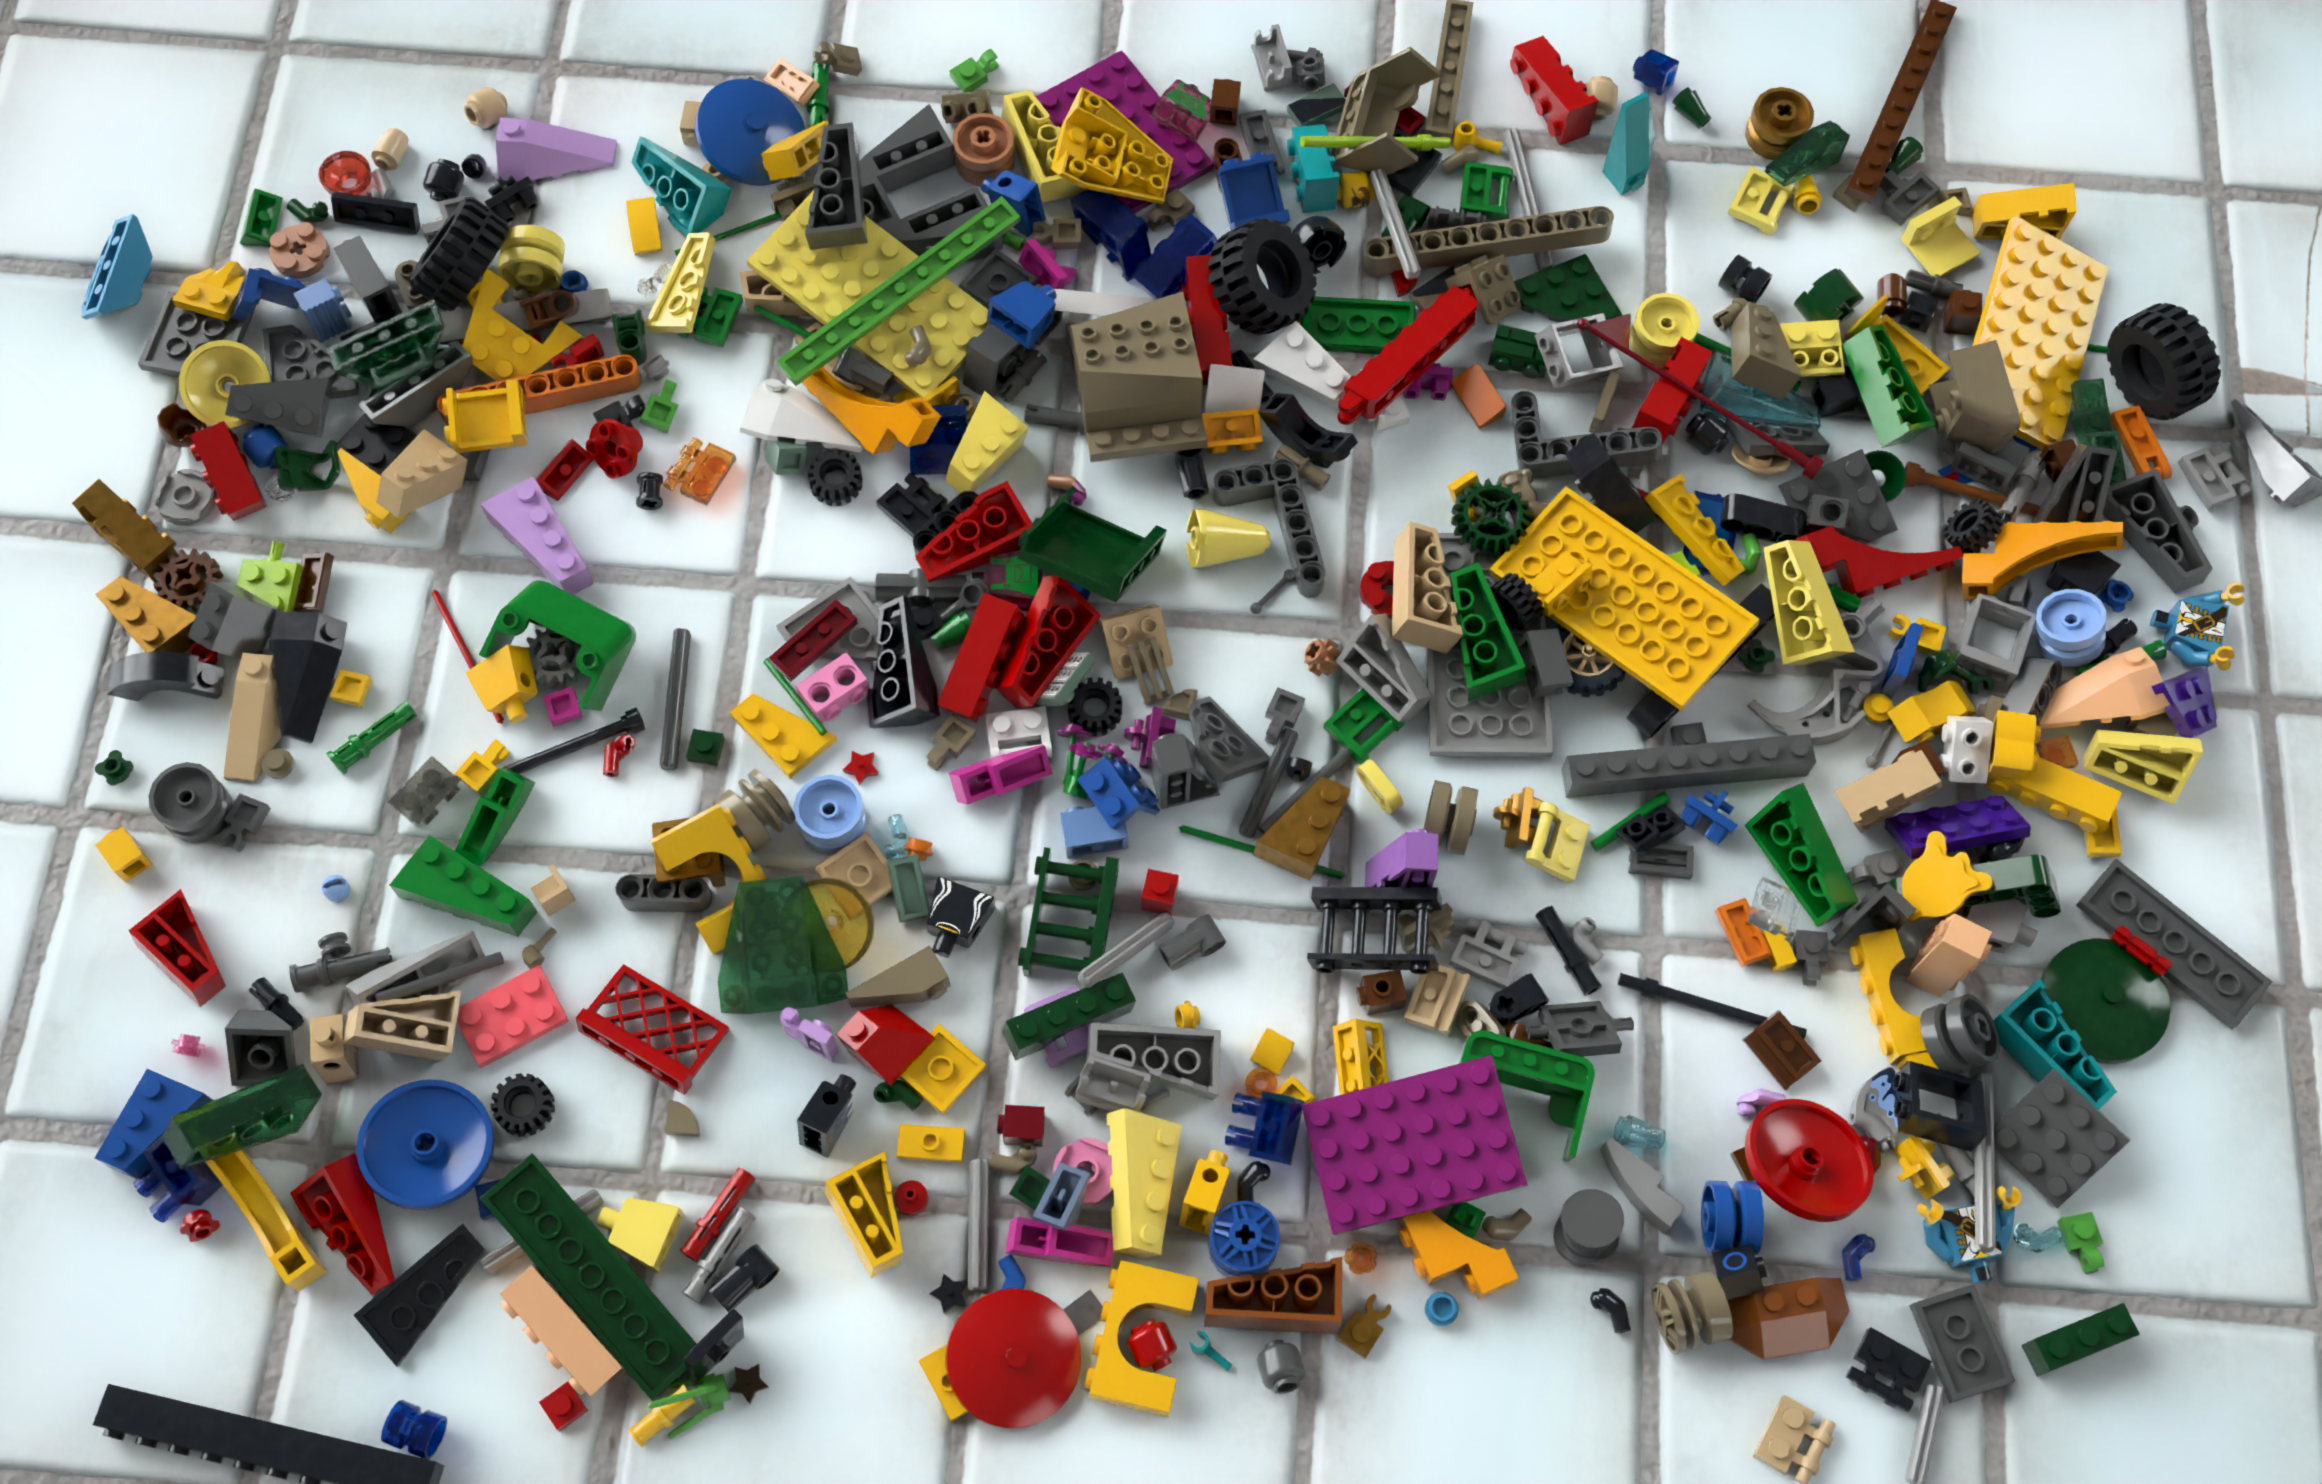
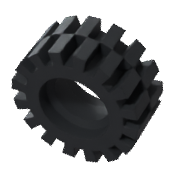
M834 448V454H829L828 449L823 451L824 457H821L818 453L815 456L816 462L811 460L809 464L810 469L807 471L810 488L814 497L817 496L818 501L821 503L826 500V504L832 506L833 501H836L837 506H842L841 500L844 499L847 504L852 502L850 496L852 495L856 498L859 495L858 490L862 489L863 482L859 462H856V457L853 454L849 457V453L846 450H843L842 454H840L839 449ZM840 470L845 472L846 479L840 484L831 485L824 481L825 475L830 471Z
M1978 499L1977 502L1971 500L1969 505L1966 503L1961 505L1962 509L1960 511L1956 509L1953 512L1955 516L1953 518L1949 517L1947 520L1949 524L1944 526L1946 532L1943 535L1953 547L1960 546L1962 553H1980L1981 548L1987 549L1989 547L1988 543L1990 541L1994 542L1997 539L1995 534H2000L2002 531L2000 527L2003 526V518L1982 499Z
M1508 573L1491 586L1490 589L1505 622H1510V627H1516L1519 631L1525 630L1543 615L1544 608L1541 606L1543 603L1540 599H1537L1539 595L1537 592L1532 591V586L1530 584L1527 585L1523 577L1519 578L1518 574Z
M1090 677L1087 678L1086 684L1084 682L1078 684V688H1075L1073 691V699L1067 704L1070 723L1073 722V724L1082 726L1083 731L1092 732V737H1097V732H1101L1102 736L1108 734L1107 729L1109 728L1113 731L1116 728V723H1120L1122 714V697L1119 695L1118 688H1112V682L1109 680L1104 684L1103 678L1098 677L1097 682H1093V678ZM1099 698L1106 703L1107 708L1099 716H1090L1083 709L1084 703L1088 699Z
M522 1073L515 1074V1079H512L510 1076L505 1078L507 1083L504 1086L501 1083L497 1085L496 1088L499 1092H493L491 1097L494 1100V1103H490L491 1110L494 1112L492 1115L508 1133L512 1135L516 1133L519 1137H525V1133L532 1136L536 1134V1129L539 1128L542 1131L546 1128L543 1125L545 1121L551 1122L552 1116L550 1113L555 1112V1106L552 1103L555 1100L549 1088L541 1079L535 1078L532 1074L527 1073L526 1077H524ZM520 1094H530L535 1099V1106L532 1112L522 1117L515 1116L511 1111V1104L514 1098Z

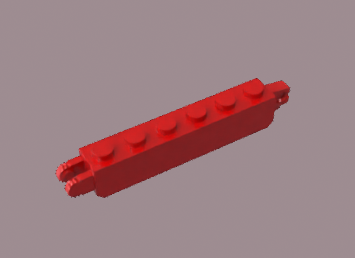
M1470 284L1462 288L1453 285L1446 293H1441L1431 307L1422 310L1418 318L1410 326H1405L1392 343L1388 342L1378 356L1368 360L1356 376H1351L1344 385L1345 395L1340 398L1338 404L1340 411L1338 412L1337 420L1340 424L1351 425L1360 416L1366 419H1375L1475 325L1478 303Z

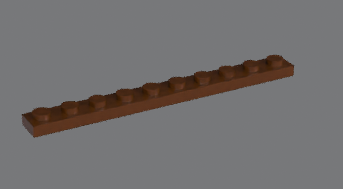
M1939 0L1930 1L1844 194L1871 204L1957 7Z

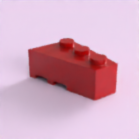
M1681 337L1672 359H1668L1664 371L1701 393L1704 385L1700 383V380L1713 352ZM1660 376L1659 380L1655 381L1639 409L1632 428L1654 427L1658 429L1662 435L1663 445L1669 434L1672 436L1676 434L1682 422L1679 417L1685 418L1693 404L1690 401L1691 398L1697 400V398Z
M225 421L190 435L194 444L189 447L196 461H202L206 468V471L202 472L203 477L210 489L215 487L219 496L215 499V502L222 515L227 514L235 521L268 507L258 483L248 467V460L237 443L239 441L238 437Z
M181 889L128 930L137 948L199 1007L203 1006L226 987Z

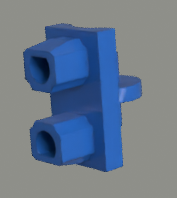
M1725 790L1721 792L1719 797L1707 791L1703 799L1713 804L1712 807L1691 794L1685 800L1684 804L1686 807L1681 815L1685 825L1694 829L1702 816L1713 823L1704 836L1717 845L1729 833L1732 834L1738 824L1717 812L1718 809H1721L1730 815L1734 809L1732 805L1724 801L1729 794Z

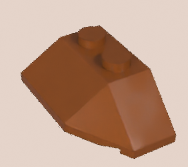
M1816 1277L1763 1286L1764 1292L1727 1299L1733 1323V1335L1730 1340L1762 1360L1829 1349L1849 1313L1841 1278Z

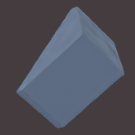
M1059 1162L1033 1214V1220L1063 1231L1075 1223L1080 1214L1090 1173Z

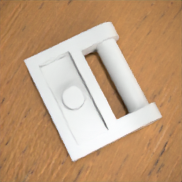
M1046 706L985 714L991 758L1038 745H1045L1048 758H1053ZM1041 740V744L999 750V745Z

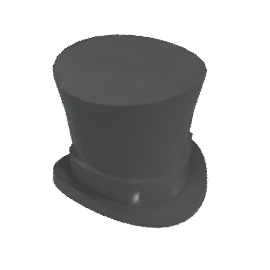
M1597 1189L1581 1190L1571 1195L1563 1205L1561 1215L1554 1227L1553 1239L1559 1254L1569 1262L1578 1265H1594L1610 1258L1618 1247L1619 1235L1624 1225V1214L1620 1204L1612 1195Z

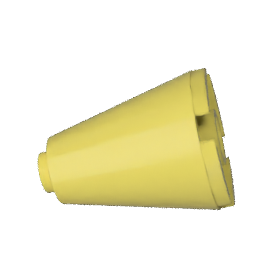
M1193 509L1190 512L1186 533H1191V542H1186V550L1191 567L1202 568L1261 555L1264 553L1265 548L1270 546V532L1266 531L1265 526L1262 524L1204 509Z

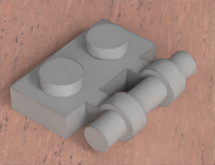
M2221 443L2210 449L2214 456L2211 455L2206 447L2182 456L2177 462L2207 510L2234 500L2237 496L2234 489L2237 490L2241 497H2245L2252 492L2247 484V477L2243 472L2240 473L2233 463L2234 457L2230 451L2226 452ZM2221 468H2223V470H2224V472L2226 473V475L2228 476V478H2226V476H2225L2224 473L2222 472Z
M1470 917L1465 929L1476 933V936L1472 938L1462 934L1449 965L1501 989L1510 986L1521 961L1509 954L1513 950L1523 955L1528 943L1517 939L1518 935L1512 932L1506 934L1491 927L1492 923L1485 920L1480 922ZM1485 938L1502 945L1501 951L1483 943Z

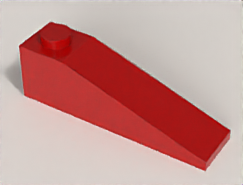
M1005 481L975 498L974 503L964 513L961 512L954 519L955 522L943 533L940 532L915 556V559L930 583L991 563V558L1003 559L1020 552L1021 547L1018 546L1020 535L1025 529L1029 530L1033 523L1008 481Z
M355 1153L322 1167L290 1192L305 1221L312 1229L319 1227L328 1237L326 1245L332 1251L338 1249L345 1256L347 1268L371 1295L378 1293L395 1280L374 1192L360 1170Z

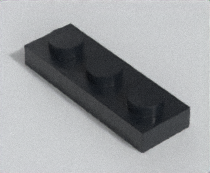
M334 192L331 196L335 222L415 234L420 229L417 203Z

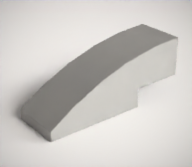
M1609 1137L1600 1151L1615 1182L1640 1214L1665 1234L1685 1206L1657 1187L1664 1175Z

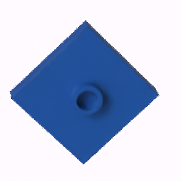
M1914 622L1910 624L1894 648L1880 690V694L1886 695L1890 700L1913 669L1916 660L1913 656L1923 625Z

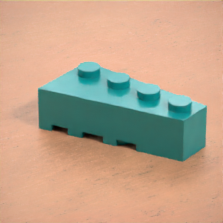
M2039 978L1993 1020L1999 1035L2000 1045L2037 1082L2041 1081L2055 1068L2096 1108L2100 1109L2117 1091L2094 1057L2087 1055L2080 1044L2082 1039L2075 1029L2071 1031L2061 1016L2063 1011L2056 1001L2052 1003L2044 991L2047 987Z

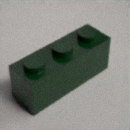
M2121 1303L2037 1337L2021 1346L2038 1377L2140 1335L2125 1304Z

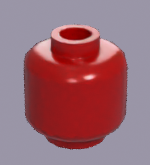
M1152 1318L1130 1330L1132 1336L1128 1338L1127 1345L1140 1368L1146 1369L1152 1366L1154 1372L1172 1363L1169 1356L1176 1352L1177 1344L1165 1322H1156Z

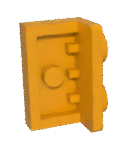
M1259 408L1202 413L1207 437V447L1203 449H1211V454L1228 452V447L1239 446L1240 451L1256 450L1257 444L1264 442L1263 436H1261Z

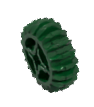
M1488 478L1485 480L1484 486L1478 481L1473 484L1472 488L1467 486L1463 490V495L1459 494L1457 496L1456 504L1453 505L1451 510L1452 515H1454L1451 519V525L1456 526L1454 536H1462L1460 540L1461 545L1471 544L1469 548L1470 553L1475 551L1476 548L1480 549L1481 557L1485 556L1487 551L1491 552L1493 558L1498 556L1499 551L1502 554L1505 551H1510V546L1513 543L1515 545L1520 543L1518 539L1520 535L1522 537L1526 536L1527 532L1525 530L1531 524L1529 520L1532 513L1526 510L1529 506L1528 501H1520L1522 491L1513 493L1512 484L1507 486V488L1502 487L1501 479L1497 481L1496 485H1492ZM1470 508L1475 511L1474 515L1478 519L1476 525H1473L1469 518L1468 510ZM1507 511L1512 516L1513 529L1508 526V521L1505 518Z

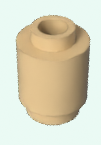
M389 128L383 132L371 153L375 165L385 171L396 170L409 147L408 136L396 128Z

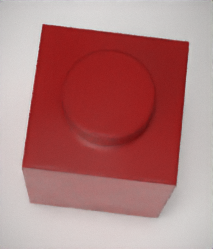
M1148 869L1141 897V910L1157 914L1167 912L1172 917L1178 891L1179 875Z

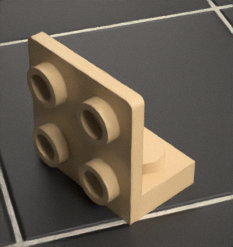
M1155 603L1102 616L1097 620L1099 629L1104 632L1116 679L1135 675L1126 646L1152 637L1156 638L1165 667L1173 664L1161 609ZM1148 645L1146 649L1153 669L1156 670L1158 667L1151 646ZM1140 649L1134 650L1141 672H1147Z

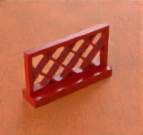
M624 964L587 1010L583 1008L576 1017L580 1033L683 1095L691 1088L692 1079L729 1032V1026ZM626 976L637 983L638 990L619 994L617 986ZM657 994L663 998L664 1006L645 1010L643 997ZM634 998L640 999L641 1011L622 1014L620 1001ZM617 1003L619 1015L605 1018L597 1013L603 1004ZM683 1010L689 1013L691 1022L671 1026L669 1012ZM666 1013L667 1027L648 1029L646 1017ZM643 1018L645 1031L631 1034L625 1030L623 1021ZM710 1026L717 1030L712 1039L698 1042L696 1028ZM692 1029L694 1042L675 1046L673 1033ZM664 1034L670 1035L672 1047L656 1049L651 1046L650 1037ZM700 1048H705L700 1054ZM696 1049L697 1059L690 1068L678 1062L677 1053Z

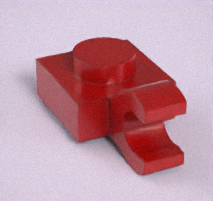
M591 333L586 338L579 339L569 349L571 354H558L551 359V363L554 369L560 365H566L565 367L599 360L604 356L600 340Z

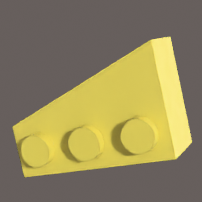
M984 391L950 462L945 481L959 493L964 491L975 492L1023 445L1029 427Z

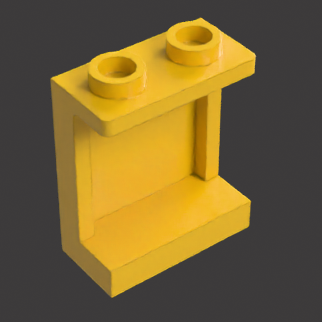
M518 379L505 380L506 388L455 393L453 388H446L447 398L442 399L444 415L448 416L449 426L444 428L447 444H452L457 453L528 445L524 394Z

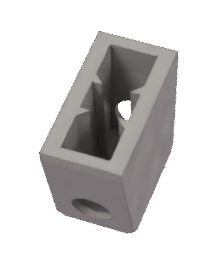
M2017 899L1968 906L1962 915L1963 918L1992 932L1987 943L1992 945L1991 951L2004 953L2012 946L2014 941L2031 947L2038 933L2037 930L2022 923L2027 907Z

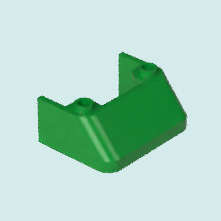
M537 580L530 583L499 611L479 655L483 658H488L507 644L511 645L514 637L522 634L530 620H533L582 645L576 657V664L579 671L592 678L579 707L602 711L635 643L636 632L634 627L630 623L549 582Z
M1483 1030L1473 1032L1465 1042L1459 1064L1492 1055L1500 1083L1550 1096L1548 1104L1549 1117L1557 1125L1570 1128L1562 1160L1570 1161L1574 1159L1595 1076L1592 1063L1581 1056Z

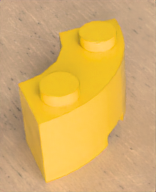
M1949 680L1928 692L1909 697L1887 712L1905 743H1920L1924 740L1931 741L1935 738V735L1942 732L1943 725L1947 724L1948 715L1972 716L1977 713L1960 684Z

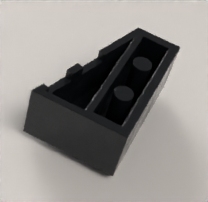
M1595 433L1565 454L1577 476L1574 480L1575 484L1583 494L1587 492L1591 494L1593 498L1590 502L1603 512L1605 511L1607 515L1635 534L1657 519L1650 505L1644 500L1631 480L1616 465L1614 458L1604 450Z

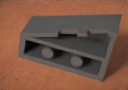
M1164 734L1158 737L1157 740L1152 741L1151 777L1161 809L1220 795L1217 782L1207 775L1206 769L1198 762L1196 747L1184 734Z

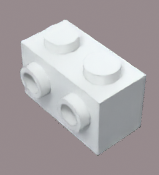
M1947 716V724L1943 725L1941 732L1942 741L1945 742L1944 752L1939 756V760L1946 770L1942 775L1950 782L1987 783L1993 722L1985 717Z

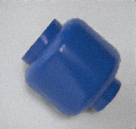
M259 424L249 429L243 436L245 440L242 443V449L256 467L277 468L274 449L277 446L288 447V444L274 427Z

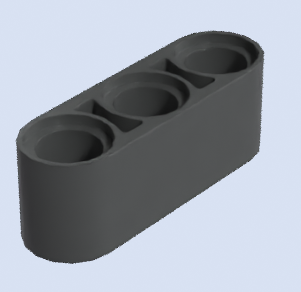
M2029 656L2025 658L2000 710L2036 715V725H2039L2062 676L2061 662L2059 660Z
M629 874L621 877L615 887L616 894L621 903L630 911L701 912L707 909L712 901V894L703 878L660 884L656 879V875ZM630 889H639L636 896L631 898L625 897ZM671 889L670 894L665 898L657 897L661 890ZM695 889L703 890L702 894L697 898L692 899L688 897L691 891Z

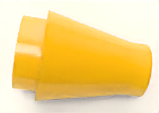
M1807 172L1800 173L1795 178L1794 207L1801 214L1808 215L1820 208L1822 197L1812 179V175Z

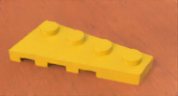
M1680 473L1650 492L1644 500L1651 506L1653 512L1659 515L1670 527L1672 533L1679 537L1689 548L1692 555L1699 559L1709 570L1712 577L1725 587L1740 576L1745 569L1726 540L1717 537L1715 534V523L1711 517L1705 518L1697 507L1701 502L1695 493L1689 494L1683 486L1686 480Z

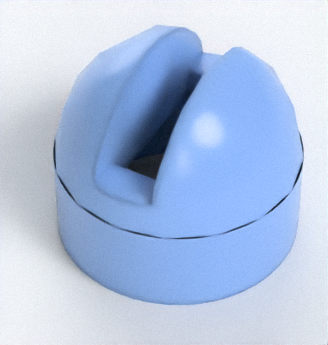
M330 875L322 883V891L328 900L340 902L348 897L350 885L342 876Z

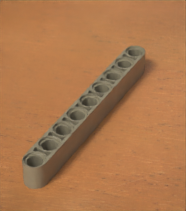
M1595 206L1408 233L1420 269L1467 263L1483 255H1487V258L1490 259L1504 254V257L1603 243L1611 235L1614 214L1605 206ZM1391 236L1374 238L1366 242L1364 246L1363 267L1369 274L1384 275L1391 274L1397 270H1403Z

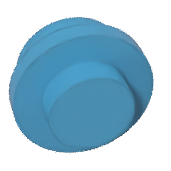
M1446 1292L1434 1293L1426 1301L1425 1314L1434 1325L1448 1326L1454 1322L1458 1315L1457 1301Z

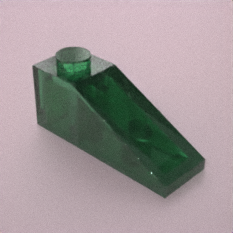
M1831 120L1813 127L1767 165L1764 172L1783 187L1839 163L1850 135Z

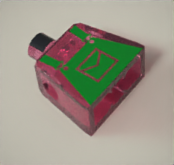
M1177 79L1162 94L1150 116L1195 143L1209 121L1211 99L1201 93L1196 85L1186 84L1182 80Z
M1020 550L991 555L989 558V572H972V579L979 578L988 584L992 596L1016 604L1020 610L1029 611L1039 588L1038 567L1018 559Z

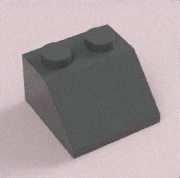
M210 582L188 637L211 651L240 660L243 653L262 654L270 635L273 614L276 611L280 612V609L234 583Z

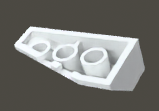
M764 379L754 389L740 426V433L769 441H778L779 436L796 439L795 444L805 445V442L817 441L821 442L823 447L830 449L834 448L853 452H861L864 449L863 444L852 433L847 431L844 425L833 414L828 412L824 406L794 387L785 385L777 379Z

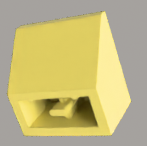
M1839 320L1780 323L1781 330L1801 373V377L1842 375L1845 373Z

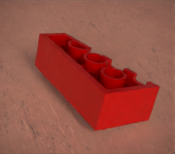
M1211 255L1186 257L1185 284L1180 285L1181 292L1183 291L1185 301H1187V311L1202 374V385H1208L1211 364L1232 366L1229 332H1225L1227 330V314L1222 313L1220 310V303L1217 299H1214L1212 291H1214L1213 286L1209 284L1208 276L1211 274V270L1208 269L1209 259L1212 257Z
M1056 575L1043 577L996 683L995 688L1015 708L1032 707L1101 617L1095 608L1067 580Z
M983 593L937 705L943 711L974 723L977 722L979 716L983 717L988 707V697L996 686L1000 673L1026 618L1016 604Z

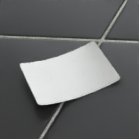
M1211 364L1204 413L1255 408L1260 410L1265 371Z

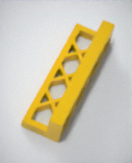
M1355 1018L1332 1027L1340 1095L1389 1082L1382 1023ZM1365 1030L1372 1033V1046L1366 1040ZM1370 1061L1376 1068V1077L1370 1071Z

